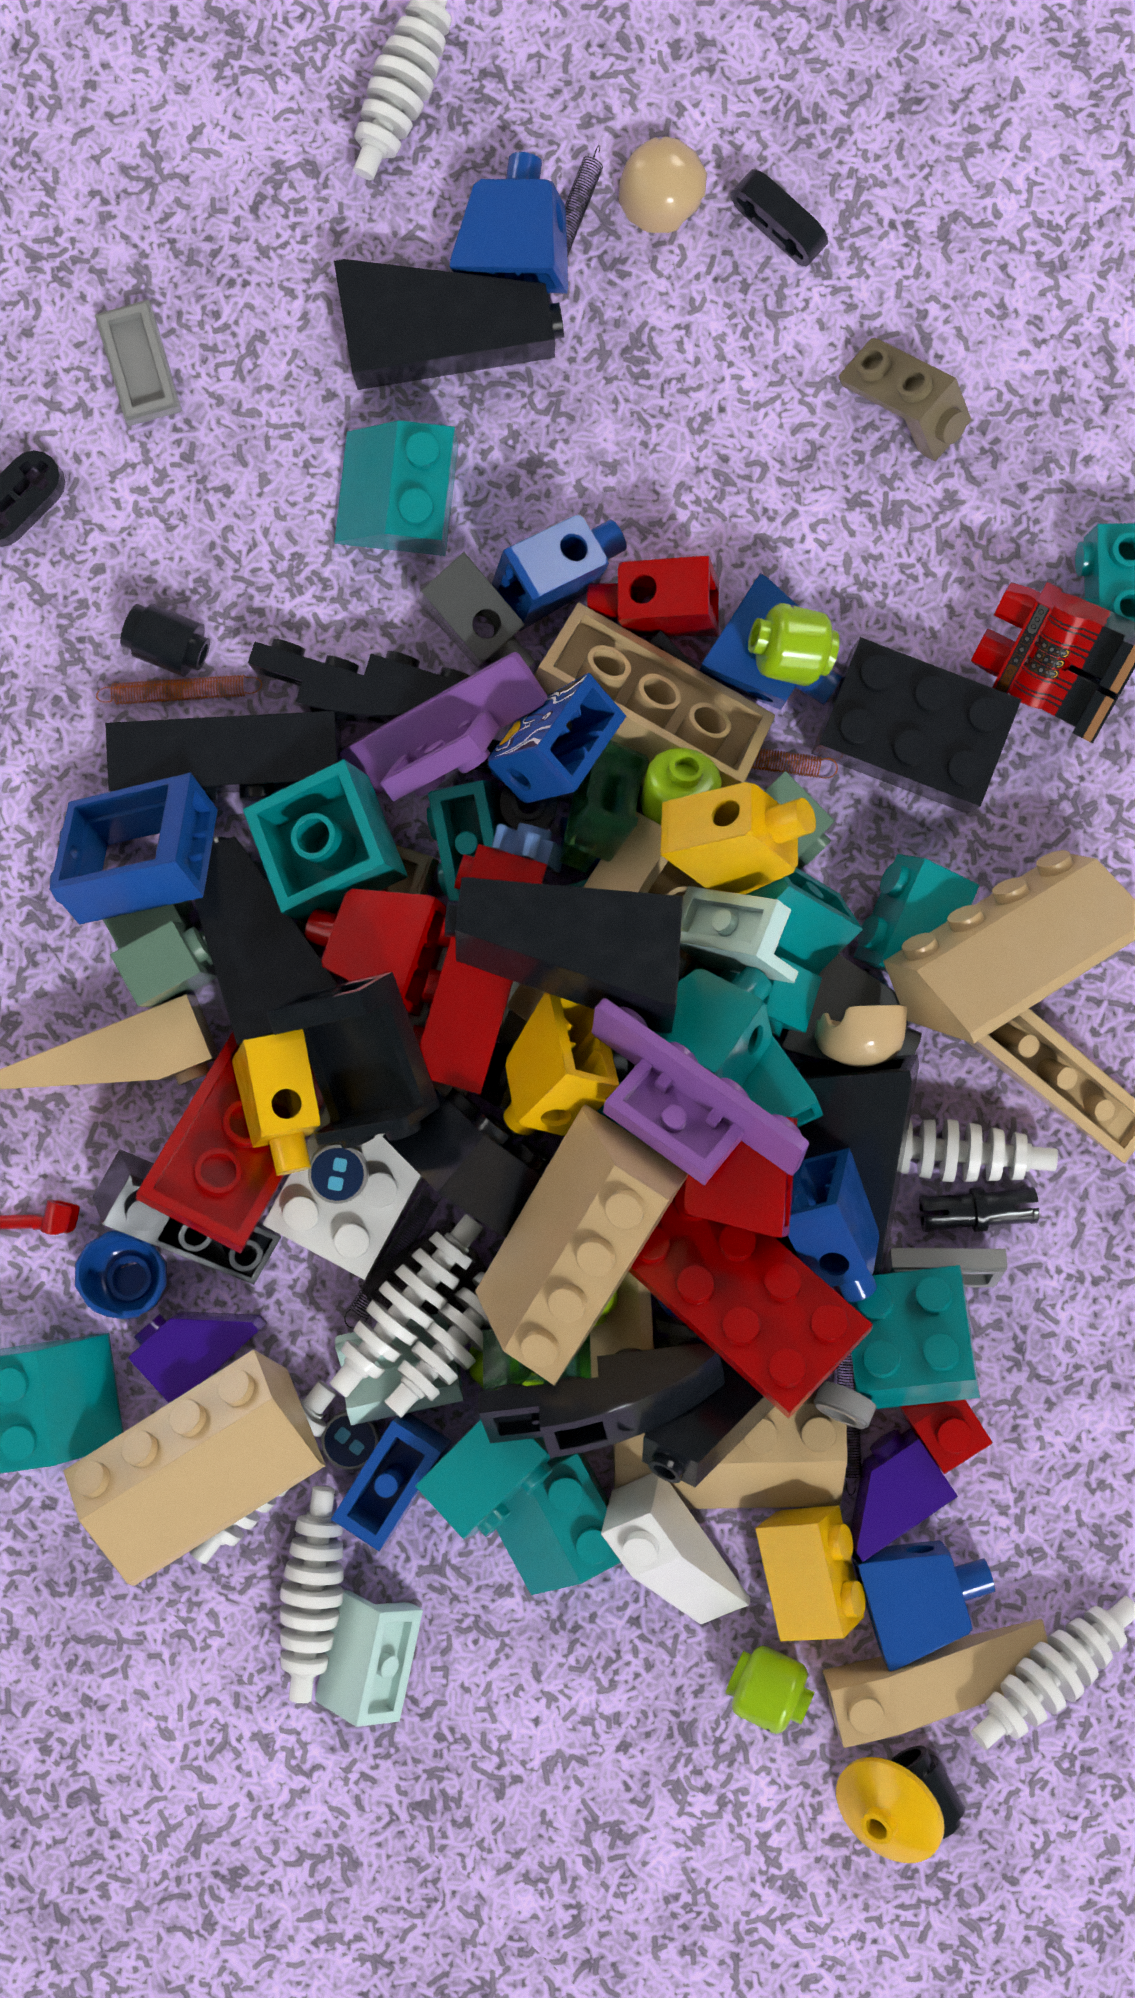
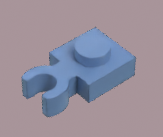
M524 823L518 824L517 831L498 824L491 846L494 849L547 864L546 869L559 873L566 852L565 849L555 842L550 841L551 831Z

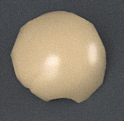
M666 136L661 139L655 137L638 147L626 162L619 183V204L628 220L642 230L651 233L674 232L679 229L687 218L698 211L701 199L705 197L707 172L696 151L679 139Z
M905 1005L849 1007L845 1011L842 1022L831 1020L828 1013H823L821 1019H818L815 1024L814 1036L817 1046L823 1054L845 1066L864 1068L882 1065L894 1059L902 1048L906 1030L907 1007Z

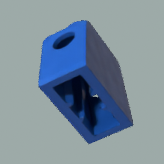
M527 152L512 153L508 159L506 179H480L473 184L450 259L449 267L453 272L546 283L547 293H568L565 205L554 183L547 179H540L542 160L538 156Z
M578 514L504 549L492 585L524 623L519 632L585 594L589 583H599L609 565L608 559L627 549L625 537L619 526L612 519L590 529L584 517Z
M760 573L702 662L700 672L734 691L779 710L783 708L795 687L817 702L825 705L842 679L841 675L831 670L827 676L821 675L817 681L809 686L768 678L759 672L756 665V654L750 653L748 650L750 631L757 618L765 619L770 609L779 603L798 606L768 577Z
M850 1148L802 1161L800 1168L793 1177L790 1233L788 1237L799 1259L830 1287L839 1285L846 1301L856 1302L868 1298L877 1289V1284L872 1274L879 1243V1231Z
M941 1540L886 1546L864 1562L856 1551L852 1552L853 1563L858 1580L864 1589L866 1607L880 1655L889 1672L897 1670L968 1635L973 1628L965 1601L996 1592L993 1577L985 1558L954 1566L952 1556Z

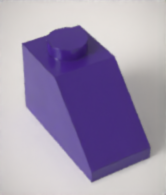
M180 1311L168 1321L159 1314L134 1336L141 1346L128 1359L164 1399L170 1403L205 1381L263 1328L267 1322L261 1315Z
M910 1428L902 1434L898 1430H893L881 1436L870 1446L873 1454L863 1460L862 1477L859 1480L850 1529L853 1547L863 1562L958 1497L926 1448Z

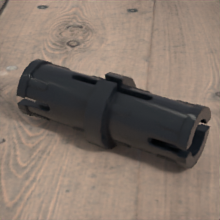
M983 1187L970 1188L969 1194L928 1197L923 1195L919 1197L920 1211L943 1210L944 1213L938 1216L920 1217L921 1228L923 1232H930L932 1230L972 1227L974 1232L988 1231L989 1225L1037 1224L1039 1221V1208L1015 1209V1205L1038 1202V1196L1034 1187L998 1192H985Z

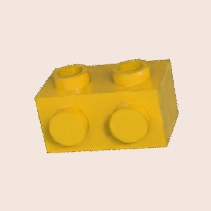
M840 1506L776 1511L758 1525L755 1530L780 1641L844 1639L864 1618L866 1599L863 1586L855 1578L851 1560L853 1552L852 1534L849 1527L843 1524Z

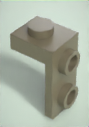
M871 338L839 374V380L843 387L904 418L917 450L935 462L950 444L955 443L962 436L966 426L972 420L955 377L878 338Z

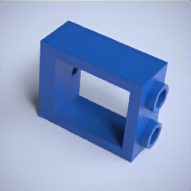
M191 772L70 801L64 825L59 835L60 843L54 870L50 875L49 890L52 892L55 900L65 907L79 925L203 898L218 809ZM160 833L155 859L103 871L108 845Z

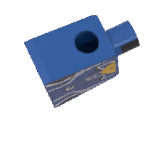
M587 673L547 695V700L543 706L515 720L488 757L490 770L498 780L503 781L519 800L525 803L574 792L620 727L626 715L593 676ZM569 721H571V723H572V729H571V730H569V729L566 727V724H567Z

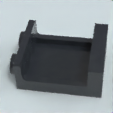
M393 972L301 993L266 1012L274 1035L303 1029L308 1058L330 1115V1123L314 1133L318 1145L340 1141L342 1148L347 1149L362 1145L375 1138L376 1135L386 1133L388 1140L402 1139L422 1129L420 1121L441 1107Z

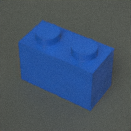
M411 1413L404 1414L402 1418L399 1416L395 1417L331 1520L377 1551H380L393 1536L420 1493L415 1485L439 1462L452 1440Z

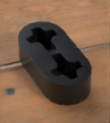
M751 169L730 193L737 210L797 264L808 266L828 244L827 234L821 224L763 172Z
M35 450L24 452L16 457L0 473V512L5 511L16 501L4 515L10 523L5 529H0V547L12 545L18 541L59 500L64 492L66 483L64 472L55 460L44 452ZM48 467L49 469L44 474L49 482L47 487L40 490L38 487L32 486L19 497L31 483L26 476L28 471L34 468L41 473Z

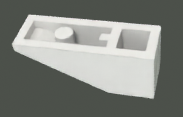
M651 1473L612 1490L601 1535L632 1578L699 1624H704L749 1606V1595L668 1481Z

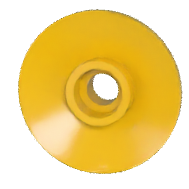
M863 1757L852 1761L840 1774L836 1785L838 1808L849 1829L864 1845L887 1859L901 1863L922 1862L936 1852L944 1836L942 1811L932 1792L914 1773L888 1759Z

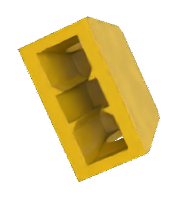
M749 782L672 799L662 803L660 855L706 889L746 895L795 871L798 866V838L815 831V814L812 806L805 798H798L784 804H779L755 783Z
M546 992L543 994L509 1052L505 1064L512 1102L504 1111L503 1117L511 1130L520 1135H530L537 1129L565 1136L585 1104L597 1111L619 1086L611 1048L592 1033L594 1009Z
M303 1029L243 1040L232 1060L253 1148L270 1145L276 1175H286L311 1168L305 1137L311 1136L320 1126V1116ZM272 1105L283 1106L288 1111L290 1118L283 1119L278 1117L274 1113Z

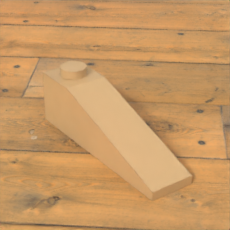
M186 994L0 1069V1090L162 1080L172 1077L176 1078L178 1085H183L206 1076L209 1072L207 1063L215 1061L219 1051L197 996Z
M1027 1009L974 1044L965 1041L1124 1164L1134 1153L1135 1098L1031 1009Z
M1032 1620L962 1637L890 1672L881 1656L822 1670L834 1724L843 1747L847 1748L907 1733L984 1704L993 1692H998L1004 1696L1000 1686L1009 1674L1019 1679L1015 1671L1017 1664L1024 1657L1033 1660L1030 1656V1650L1037 1643L1044 1642L1048 1644L1043 1620Z

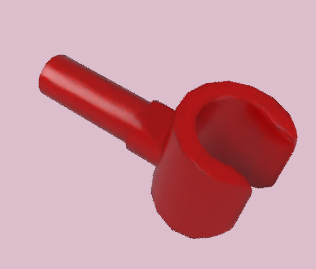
M47 1200L44 1216L38 1214L0 1215V1229L40 1230L49 1235L70 1233L76 1228L80 1206L59 1200Z

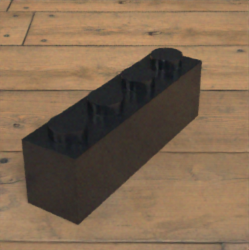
M335 711L105 723L109 792L191 772L213 803L217 802V793L239 792L240 800L260 801L274 794V790H282L342 760L340 757V752L342 751L341 722Z

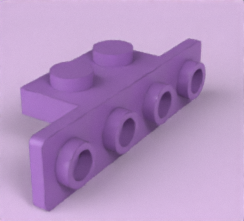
M512 652L346 745L340 752V757L369 776L376 795L386 791L393 802L413 791L417 797H420L440 785L444 781L446 773L456 768L461 773H466L485 761L490 755L487 747L500 728L543 706L547 700V694L520 654Z
M603 998L595 1007L593 1035L636 1065L605 1101L604 1114L703 1185L709 1181L741 1141L789 1175L796 1173L802 1164L809 1142L802 1136L800 1130L792 1121L782 1115H771L751 1101L747 1092L738 1083L729 1078L717 1077L700 1065L697 1058L688 1048L677 1042L669 1043L650 1030L644 1019L634 1010L628 1007L619 1008L606 998Z

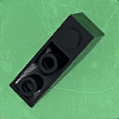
M119 1149L92 1197L102 1225L254 1285L278 1244L281 1235L258 1222L240 1254L136 1200V1193L154 1163Z

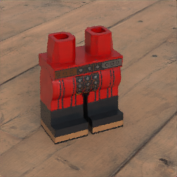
M1011 582L993 616L1022 630L1016 641H1013L991 629H987L971 662L987 673L997 677L992 688L1022 699L1021 703L1033 708L1042 709L1075 727L1072 732L1073 734L1093 744L1135 669V622L1077 596L1062 593V588L1049 582L1045 584L1041 593L1032 588Z

